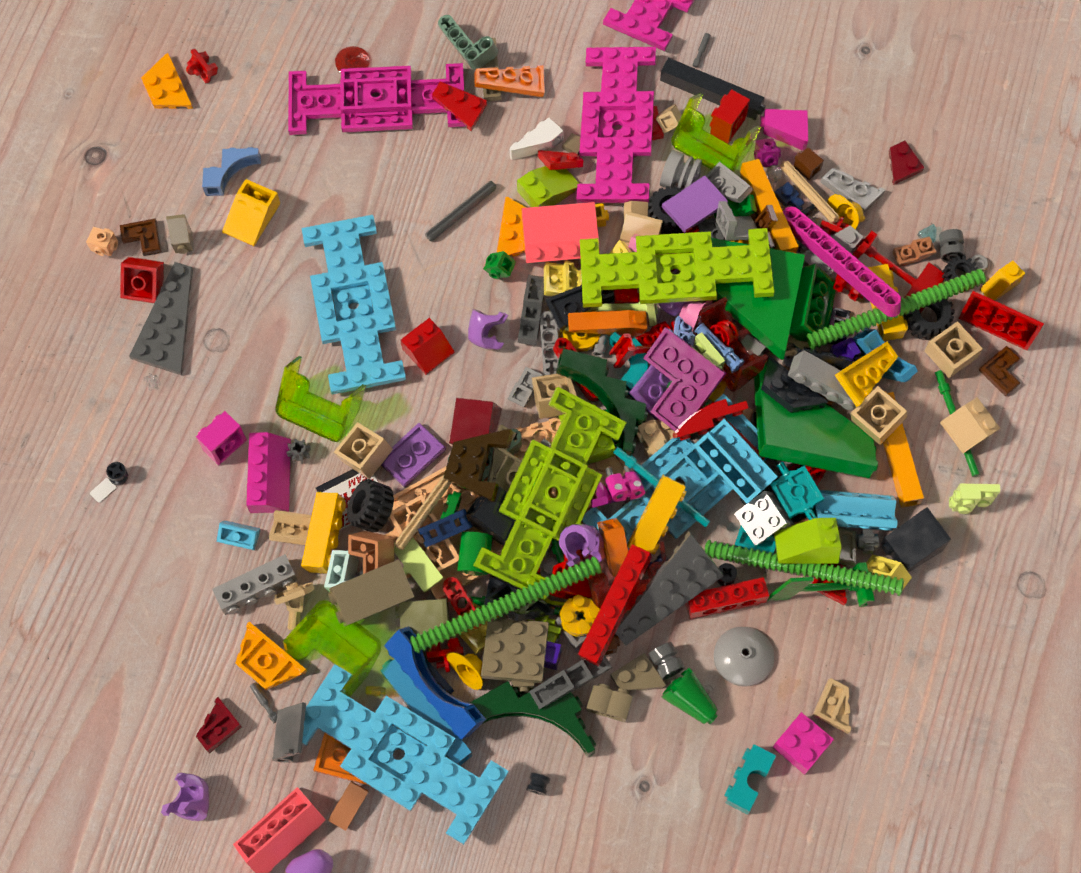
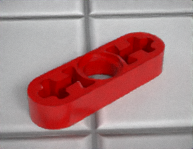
M455 577L447 578L443 583V590L458 616H464L463 613L468 611L470 613L471 608L475 611L477 607L462 582ZM451 583L457 584L455 585V589L460 594L456 595V593L450 589ZM461 598H466V607L460 609L458 607V601Z

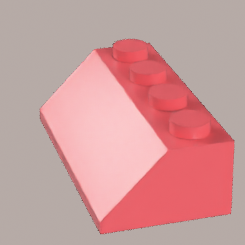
M297 787L233 845L255 873H270L273 867L285 859L294 848L302 844L326 819Z

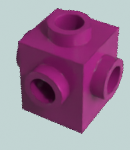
M774 139L756 140L754 159H759L762 167L778 165L781 150L780 147H777Z

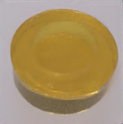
M366 686L365 694L369 696H384L386 688Z

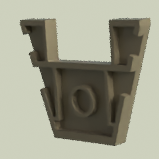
M502 424L498 427V431L509 429ZM494 447L487 482H496L503 490L508 492L522 460L507 452L508 448Z

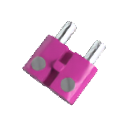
M626 465L624 466V476H621L620 473L614 474L612 468L605 470L608 476L605 480L612 499L616 502L625 501L626 497H629L630 500L638 499L645 494V489L638 473L632 471Z

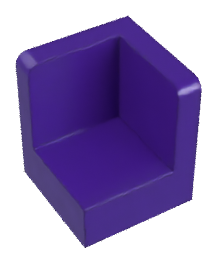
M852 337L833 345L829 352L835 354L836 357L841 355L857 360L861 354Z
M547 641L545 668L557 670L562 653L561 644Z

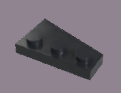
M582 285L546 299V304L560 332L569 326V313L587 312L592 308H583ZM601 290L602 299L605 298L603 290Z

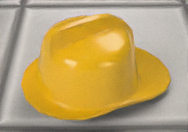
M839 194L829 197L827 203L839 215V219L841 216L845 217L844 223L851 225L856 230L858 225L865 220L862 207L858 203L849 202Z
M448 653L447 660L463 683L471 689H481L483 686V678L481 677L482 660L474 654L462 656L457 653Z

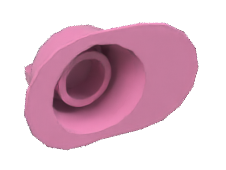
M707 300L706 302L690 301L683 306L679 316L686 324L693 328L692 332L710 308L713 300Z

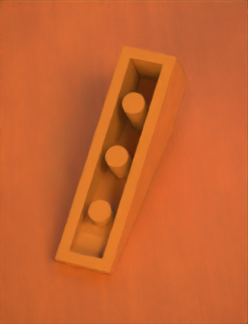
M619 310L569 313V332L612 335L616 332L619 335L630 334L633 337H637L647 330L646 311Z

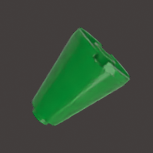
M689 667L681 673L683 677L680 676L678 679H675L666 688L661 697L702 724L707 722L711 724L718 716L716 714L718 709L693 670Z

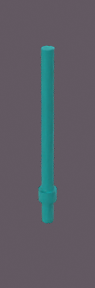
M619 447L616 448L613 453L622 459L628 468H633L652 485L657 486L659 479L641 466L634 456H629ZM682 500V502L678 501L677 505L704 527L709 524L710 521L685 500Z

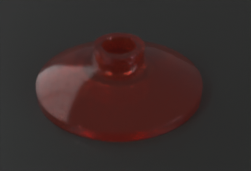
M356 46L342 49L335 58V65L340 73L341 69L368 68L370 64L368 53Z

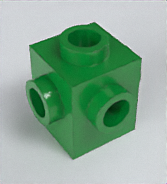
M504 251L491 253L487 257L483 269L493 279L510 277L516 261Z

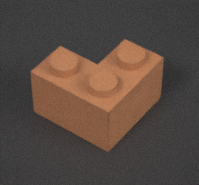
M368 531L349 534L348 554L363 557V574L394 562V537Z

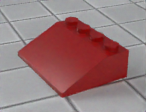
M975 291L971 292L958 318L1024 350L1029 349L1044 323Z

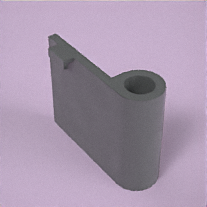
M298 703L277 711L273 761L290 763L293 762L294 755L301 753L306 703Z

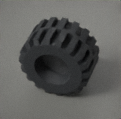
M666 186V189L660 188L658 192L655 191L653 197L651 196L649 199L648 217L662 220L661 234L683 233L674 220L661 211L663 209L662 204L683 189L678 190V187L674 186L673 189L670 186Z
M949 297L947 299L942 298V301H937L935 304L931 303V305L925 306L931 308L936 313L937 322L924 320L920 314V309H915L914 312L909 311L908 314L904 313L903 316L905 317L904 320L908 323V330L912 331L911 335L917 334L919 339L925 337V340H930L946 330L951 325L954 319L952 315L955 313V310L951 309L953 306L952 301L948 302Z
M370 479L362 480L356 486L349 500L347 518L350 525L373 533L381 530L387 523L393 509L394 493L392 488Z

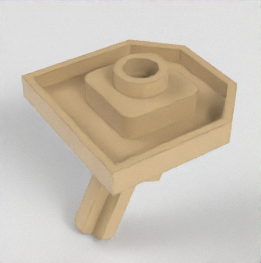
M295 582L287 585V589L283 592L275 594L274 600L276 605L285 602L289 611L288 630H299L304 595L315 590L313 582L300 585Z

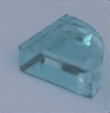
M932 224L919 231L917 235L920 239L930 237L932 243H934L937 229Z

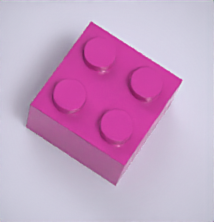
M226 411L218 414L212 423L207 427H203L196 436L203 451L218 466L247 441L241 426Z
M801 712L772 748L805 775L834 739Z

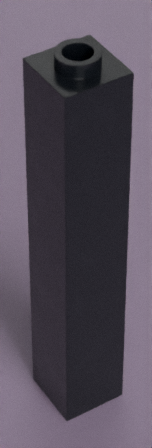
M669 57L661 70L660 81L719 106L725 94L728 95L731 89L749 98L747 117L755 121L758 115H762L766 106L763 104L765 97Z

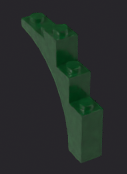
M563 348L558 359L556 374L568 377L586 387L603 403L610 414L626 422L619 437V448L628 455L633 454L636 446L633 439L637 435L638 426L647 419L646 403L627 399V381L607 377L609 367H606L607 359Z
M509 681L470 702L475 705L486 719L482 724L504 717L539 719L567 733L580 746L587 757L595 754L594 747H596L594 739L591 735L587 736L584 729H586L583 720L581 718L577 719V716L581 715L582 702L578 696L574 697L572 692L539 709L530 692L518 698L520 696L518 689L511 686Z

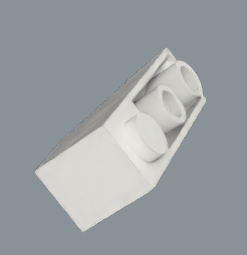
M550 118L541 121L534 130L527 132L519 142L512 144L510 147V159L514 160L538 154V150L551 151L563 141V130Z

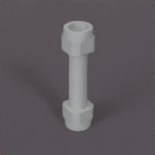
M600 334L598 344H595L594 356L604 357L608 335Z

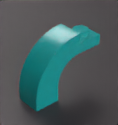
M614 332L610 336L609 345L613 347L622 335ZM632 339L633 345L642 346L638 340ZM646 353L630 356L628 359L630 369L620 379L627 381L626 389H628V395L633 399L634 397L629 392L648 369V362L643 359Z

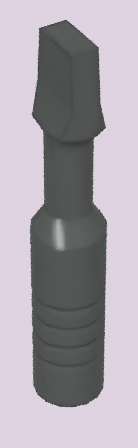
M705 33L697 57L692 65L693 67H698L700 64L702 53L705 52L711 37L708 33Z
M257 682L251 684L250 688L257 700L266 709L273 724L276 723L277 715L272 711Z

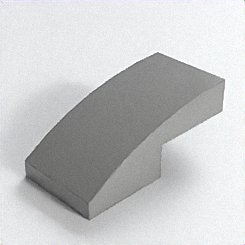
M525 367L518 383H515L508 400L525 408L534 394L532 378L543 375Z

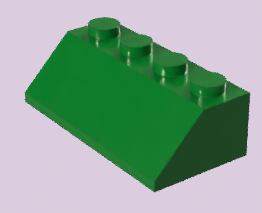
M817 264L803 267L789 332L790 335L799 341L807 342L806 336L808 333L818 332V329L823 330L824 327L829 328L836 291L833 289L835 281Z

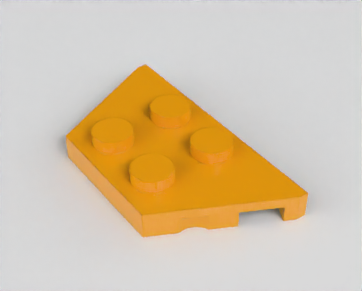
M167 53L141 77L154 109H177V107L192 109V104Z
M505 197L497 252L504 251L509 256L515 257L525 253L522 208L526 207L509 197Z
M251 622L247 623V630L244 639H242L241 650L237 655L235 664L260 686L268 690L307 672L301 664Z

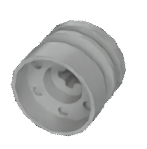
M672 150L665 163L660 186L665 188L670 186V188H673L678 183V190L684 189V187L687 188L699 180L702 160L696 159L693 165L694 157L690 156L687 162L684 163V154Z

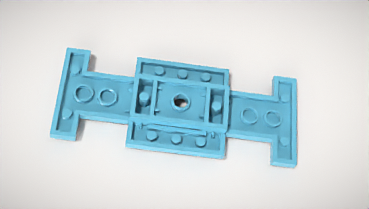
M368 215L301 228L305 247L323 244L327 263V273L310 276L322 344L341 341L346 371L328 375L331 394L406 380L402 360L383 363L378 334L394 331L396 326L383 262L364 265L359 239L362 236L377 234L374 216ZM357 303L359 306L356 309H350L349 305Z
M725 394L715 401L726 399L728 406L733 405ZM732 413L725 415V418L759 450L757 429L743 414L732 417ZM679 437L672 438L641 466L659 480L662 475L673 480L677 478L683 479L686 486L684 490L687 491L683 500L704 515L732 491L733 488L693 446L694 443L689 438L681 441ZM639 473L638 475L645 489V494L641 498L631 499L609 518H617L622 524L627 543L656 488ZM678 505L675 507L678 509L673 519H669L666 525L668 526L667 531L675 540L697 521ZM594 507L584 514L582 522L583 524L595 527L599 531L597 522L609 519L597 507Z
M334 664L306 706L302 743L307 746L317 729H320L346 745L351 750L340 765L342 769L409 811L413 809L421 795L424 794L456 814L446 834L465 845L509 771L491 760L481 777H477L446 757L456 738L388 696H385L374 713L343 694V690L353 676ZM397 749H402L405 752V756L401 760H396L393 757V753Z

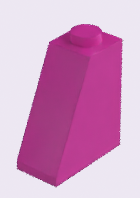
M765 109L764 115L760 116V127H763V134L800 150H805L808 144V110Z

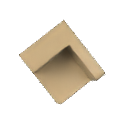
M676 104L661 111L656 117L664 133L680 126L684 120Z
M625 202L624 220L627 211L648 217V202Z

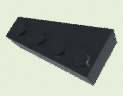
M788 342L782 364L790 369L794 356L803 350L840 371L857 361V359L841 355L836 357L835 354L826 351L818 353L817 350L806 346L800 349L794 343Z

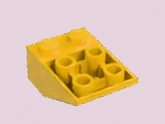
M245 179L235 196L222 233L255 246L281 204L278 193Z

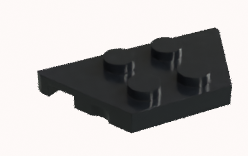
M772 357L768 359L763 377L764 381L761 386L762 391L790 413L799 412L800 410H811L813 406H820V408L826 406L828 401L804 384L798 383L789 377V370Z
M490 575L484 604L487 605L488 602L493 603L495 599L498 601L499 597L504 598L506 594L509 596L511 592L516 593V590L519 588ZM538 598L536 602L533 600L531 604L526 603L525 607L520 606V609L515 608L513 612L508 611L509 614L506 616L512 620L523 621L553 615L556 607Z

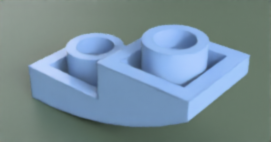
M678 315L675 318L674 333L693 347L695 335L692 332L693 328L686 324Z

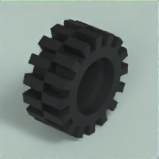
M957 256L951 259L945 266L942 278H946L944 282H949L950 279L954 280L955 277H958L955 269H960L965 274H971V271H976L979 268L974 267L976 263H971V258L966 260V256H962V258Z

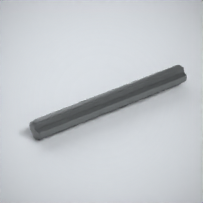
M493 181L487 182L425 233L426 238L429 241L435 240L495 191V183Z

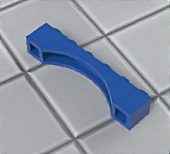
M409 626L399 629L384 645L389 655L398 662L402 671L412 679L415 687L420 689L426 696L427 701L435 707L440 717L452 728L453 733L460 739L470 736L486 719L474 704L453 697L436 682L426 665L423 650L417 653L413 648L410 639L411 636L416 637L417 635Z

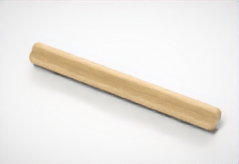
M783 161L780 165L781 170L830 223H836L839 215L789 161Z
M444 475L395 541V546L400 550L405 549L451 485L450 482L445 480Z

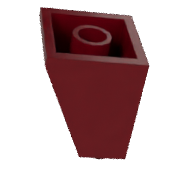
M456 398L449 443L453 445V442L496 432L502 408L491 401Z

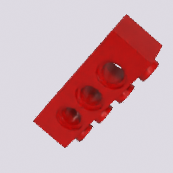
M762 577L704 590L685 603L691 620L767 603L769 593L765 579Z

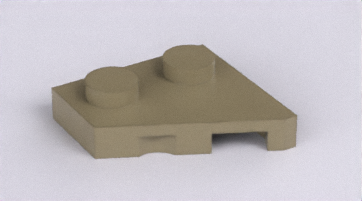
M645 653L610 674L619 689L629 692L632 690L643 691L666 687V684Z

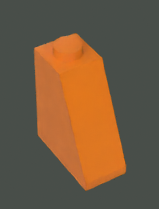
M617 518L597 522V525L603 537L604 552L609 572L613 577H616L628 553L624 527Z

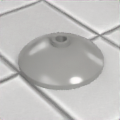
M735 627L726 631L718 639L714 649V663L719 674L728 682L737 686H753L762 682L771 672L774 664V650L768 638L760 631L750 627ZM747 650L749 652V655L744 656L742 654V651Z

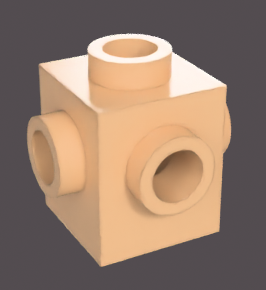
M93 227L86 241L90 250L100 256H111L118 247V240L114 232L107 228L103 230Z

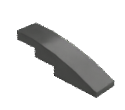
M528 275L518 343L536 345L544 299V276Z
M605 655L600 666L586 660H581L529 692L538 708L542 709L613 667Z

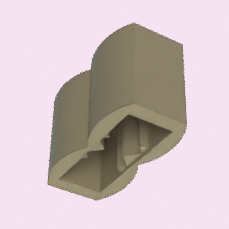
M599 683L598 686L593 685L587 705V712L626 722L633 696L629 695V691L618 689V691L610 690V686Z

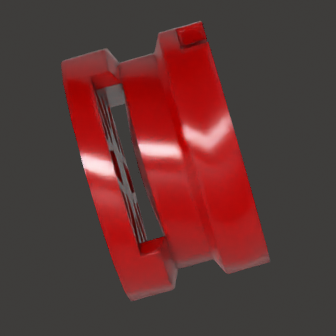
M722 320L709 329L727 348L738 340V330L729 320Z

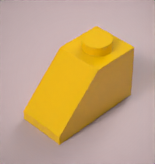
M1012 260L999 269L980 288V291L986 297L996 301L1020 284L1025 272Z

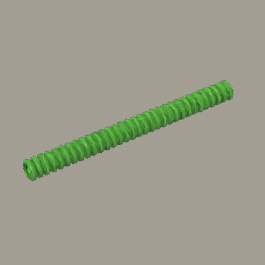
M981 269L973 270L971 274L966 273L961 275L960 278L955 277L954 280L950 279L949 282L945 281L943 284L939 283L938 286L934 285L933 288L929 287L927 290H922V292L918 291L916 294L913 293L911 296H906L905 299L901 298V311L899 315L903 316L904 313L908 314L909 311L914 312L915 309L919 310L920 307L924 308L926 305H931V303L940 302L942 298L947 299L952 297L953 294L958 295L963 293L964 290L969 291V289H974L975 286L986 284V276ZM874 308L873 311L868 310L867 313L863 312L862 315L858 314L856 317H851V319L847 318L845 322L840 321V324L835 323L834 326L829 325V328L824 327L823 330L818 329V332L808 333L806 336L810 348L814 350L816 347H821L822 344L832 343V340L837 341L838 338L843 339V336L848 337L849 334L853 335L854 332L859 333L860 330L864 331L865 328L869 329L871 326H876V324L880 325L882 321L887 322V319L892 320L893 317H888L879 309Z
M708 540L705 545V552L713 559L714 557H717L718 560L723 558L724 561L728 559L729 562H741L743 565L745 563L748 566L753 564L754 567L758 565L760 568L766 567L768 570L772 568L773 571L778 569V572L783 570L784 573H797L798 576L803 574V577L807 575L815 577L817 580L822 578V581L827 579L828 582L832 580L834 583L840 582L842 585L847 583V586L852 584L853 587L857 585L859 588L866 587L867 590L869 588H872V591L877 589L878 592L882 590L885 593L891 592L892 595L897 593V596H900L903 590V578L898 580L897 577L893 579L891 576L884 577L883 574L878 576V573L873 575L872 572H859L858 569L853 571V568L848 570L846 567H834L833 564L831 566H828V564H778L777 553L773 555L772 552L768 554L766 551L760 552L758 549L756 551L753 548L748 550L747 547L743 549L741 546H729L728 543L723 545V542L718 544L717 541L713 543L711 540Z
M593 556L591 560L586 559V562L581 561L579 565L574 564L573 568L570 566L568 570L558 571L557 575L552 574L550 578L547 576L545 580L540 579L539 583L534 582V585L529 584L527 588L522 587V590L518 589L516 593L511 592L509 596L506 594L504 598L499 597L498 601L495 599L493 603L488 602L486 606L481 605L482 608L480 609L477 607L475 611L470 610L468 614L465 612L464 616L459 615L457 619L452 618V621L447 620L445 624L440 623L439 627L436 625L434 629L429 628L427 632L424 630L422 631L423 634L418 633L416 637L411 636L410 640L415 652L420 653V650L423 649L425 651L427 647L432 648L434 644L437 646L438 642L443 643L445 639L455 638L456 634L461 635L463 631L466 633L468 629L473 630L474 626L479 627L481 623L484 625L486 621L491 622L492 618L495 620L497 616L502 617L504 613L506 615L509 614L508 611L513 612L515 608L525 607L526 603L531 604L533 600L536 602L538 598L543 599L544 595L549 596V593L554 594L556 590L561 591V588L565 589L567 585L577 584L578 580L583 581L585 577L588 579L590 575L595 576L596 572L598 574L601 573L600 563Z

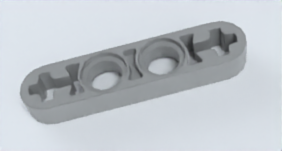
M547 311L540 316L544 376L550 375V364H553L554 374H556L558 365L557 356L548 358L545 355L546 352L553 351V346L558 339L557 325L551 312ZM546 318H550L551 328H547ZM547 334L555 336L553 341H546L544 337Z

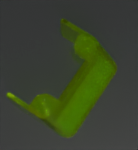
M699 93L690 97L671 138L672 146L685 155L694 157V160H702V165L711 170L721 162L734 172L750 151L761 127L756 126L749 130L745 138L740 137L736 139L731 146L703 130L705 117L696 110L703 94Z
M298 356L284 367L275 406L276 414L280 418L332 442H339L345 437L360 410L366 385L362 384L349 397L345 398L341 406L309 392L310 382L308 378L299 373L302 357Z

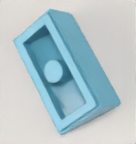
M224 520L219 523L216 542L255 550L261 529Z

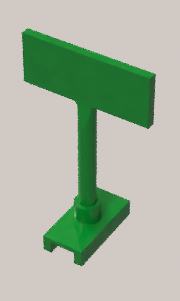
M866 562L858 563L853 567V571L858 569L859 572L865 571V573H868ZM813 577L790 578L772 592L768 598V601L788 600L801 591L849 590L856 592L859 607H866L868 605L867 602L875 601L872 588L867 590L866 587L859 588L857 585L853 587L852 584L847 586V583L842 585L840 582L810 584L814 581Z

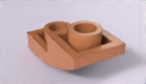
M930 237L913 240L911 244L896 247L892 251L898 267L918 262L936 254Z
M351 781L328 821L346 831L369 791Z

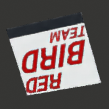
M354 469L316 487L317 492L338 493L345 499L346 509L342 515L341 529L350 525L347 518V508L353 491L362 480L368 479ZM373 474L370 480L378 482L375 475Z

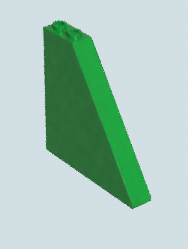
M711 238L712 247L749 245ZM769 248L774 286L773 297L755 298L753 281L715 283L717 298L714 301L779 359L784 360L805 255Z
M759 359L753 370L759 456L870 478L878 468L874 440L860 427L827 404L824 408L813 406L811 410H800L799 412L790 413L761 390L767 362L764 359Z

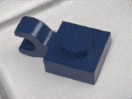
M789 182L774 191L776 198L785 207L790 204L791 207H796L800 211L803 210L802 205H804V202L799 198L800 193Z

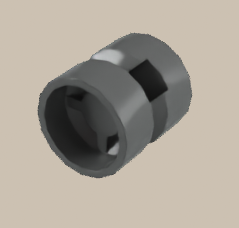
M949 229L939 234L940 255L943 262L949 263L951 259L960 256V258L965 256L964 236L961 230Z
M672 642L665 643L649 653L653 663L659 666L657 671L662 680L671 678L685 669L681 658L676 657L677 651Z

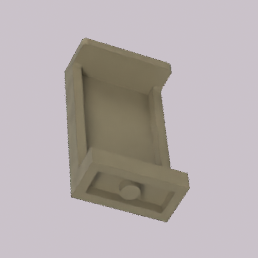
M399 560L333 586L329 589L330 593H328L331 604H335L338 610L336 617L339 623H343L344 626L414 597Z

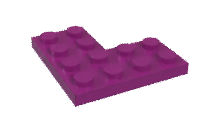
M666 327L643 358L672 381L650 412L673 431H676L689 416L703 407L727 374Z

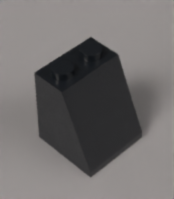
M499 486L495 502L478 496L468 509L466 517L475 528L483 533L492 535V539L504 546L516 520L498 512L507 494Z
M926 507L884 537L881 544L883 551L890 555L894 561L901 562L909 573L941 553L951 538L929 508Z

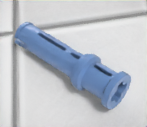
M704 323L695 329V333L700 334L702 332L724 358L732 373L741 368L745 361L740 359L733 352L732 348H727Z

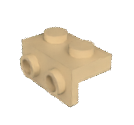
M275 510L269 540L305 545L312 515Z

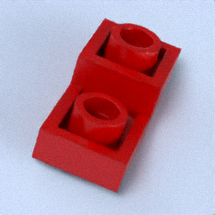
M664 321L652 326L650 331L637 336L635 339L642 346L653 345L665 327L671 331L673 330Z

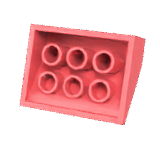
M595 202L522 208L526 263L581 259L580 239L598 238L599 241Z

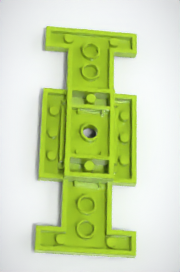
M767 228L748 229L749 245L712 247L711 232L636 236L637 252L599 254L598 238L580 239L583 308L602 307L601 290L639 288L640 304L716 300L715 283L753 281L755 298L773 297L774 286ZM678 269L681 272L679 274H672L670 271Z
M556 387L548 405L565 415L550 448L535 440H531L498 511L516 520L501 554L498 555L485 548H481L473 565L521 590L522 587L527 588L529 584L534 585V582L539 583L540 579L545 580L544 577L536 573L551 540L554 539L559 542L560 534L565 528L581 523L602 477V474L588 468V465H586L600 433L619 440L626 424L625 421L560 387ZM551 487L557 489L558 494L556 498H551L548 494Z

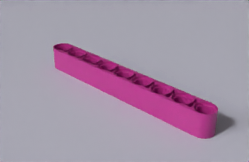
M796 207L784 209L783 213L796 239L885 315L895 317L900 314L901 296L799 209Z

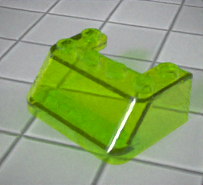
M322 600L309 611L284 639L285 652L296 660H303L315 649L330 662L352 674L351 679L342 688V693L351 697L373 668L382 649L381 642L357 622L344 626L343 623L340 624L336 617V612H338L336 606L332 605L328 600Z

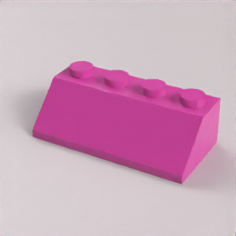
M269 432L249 433L246 506L250 513H274L275 510L289 512L291 457L287 456V451H290L288 448V444H291L290 438Z

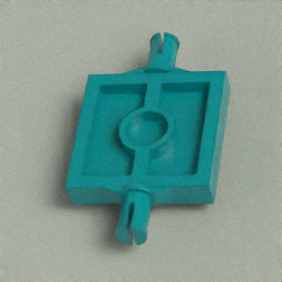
M785 462L779 463L777 467L782 476L770 483V487L788 518L791 519L802 513H805L809 520L817 518L812 508L823 502L824 497L806 467L803 466L797 470L789 471Z

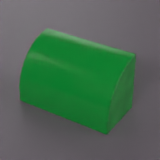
M462 532L457 571L473 576L489 574L473 565L481 548L491 551L493 536L481 532Z

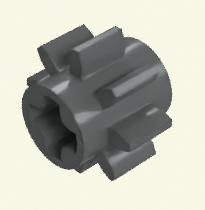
M295 439V442L288 444L290 451H287V456H293V463L296 461L303 463L305 458H310L308 451L311 450L310 445L305 446L306 442L304 439L302 441Z
M863 529L861 534H857V549L863 550V554H872L874 549L879 547L878 534H874L872 529Z

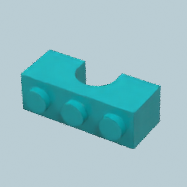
M753 744L751 749L747 748L742 757L745 760L743 767H737L733 776L736 781L733 786H728L724 794L727 797L725 803L748 815L758 796V792L749 787L747 777L751 774H759L766 777L776 755Z

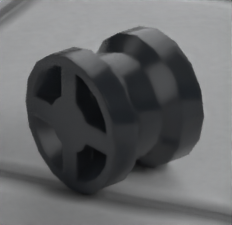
M113 462L108 465L106 474L112 484L119 486L128 480V472L122 463Z
M723 563L719 566V569L724 576L717 582L722 586L731 585L736 579L737 569L730 563Z
M531 773V782L527 785L526 790L534 794L546 796V786L550 783V778L541 774Z

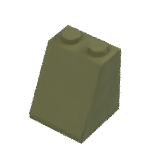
M448 598L413 600L399 603V606H395L396 618H400V626H397V631L409 626L417 635L418 633L423 634L422 631L424 630L426 632L429 631V628L434 629L436 625L439 627L440 623L445 624L449 620Z

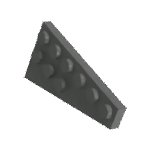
M174 262L129 355L130 359L182 376L184 343L186 342L188 323L187 314L190 303L189 294L193 274L192 267Z
M689 531L681 545H677L674 549V554L668 561L663 563L646 585L647 588L643 594H639L636 598V603L630 610L626 611L615 633L625 646L724 576Z

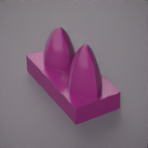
M599 482L596 490L597 499L591 500L592 508L616 502L612 499L607 484L605 487Z

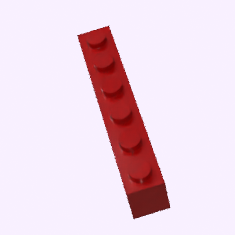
M633 544L631 545L578 653L582 659L600 666L652 559L650 552Z

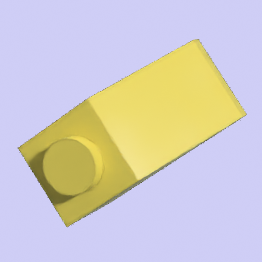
M873 554L866 562L868 573L872 572L873 575L878 573V576L883 574L884 577L891 576L893 579L897 577L898 580L903 578V589L912 578L901 562Z

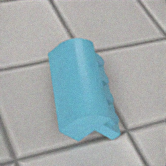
M723 419L693 445L746 504L752 501L778 477L726 419Z
M819 490L824 497V501L813 508L817 518H836L837 526L889 531L897 528L898 520L895 517L896 499L894 496Z

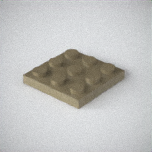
M492 618L491 622L487 623L481 677L485 679L543 683L549 623L527 620L516 621L502 618L494 620Z

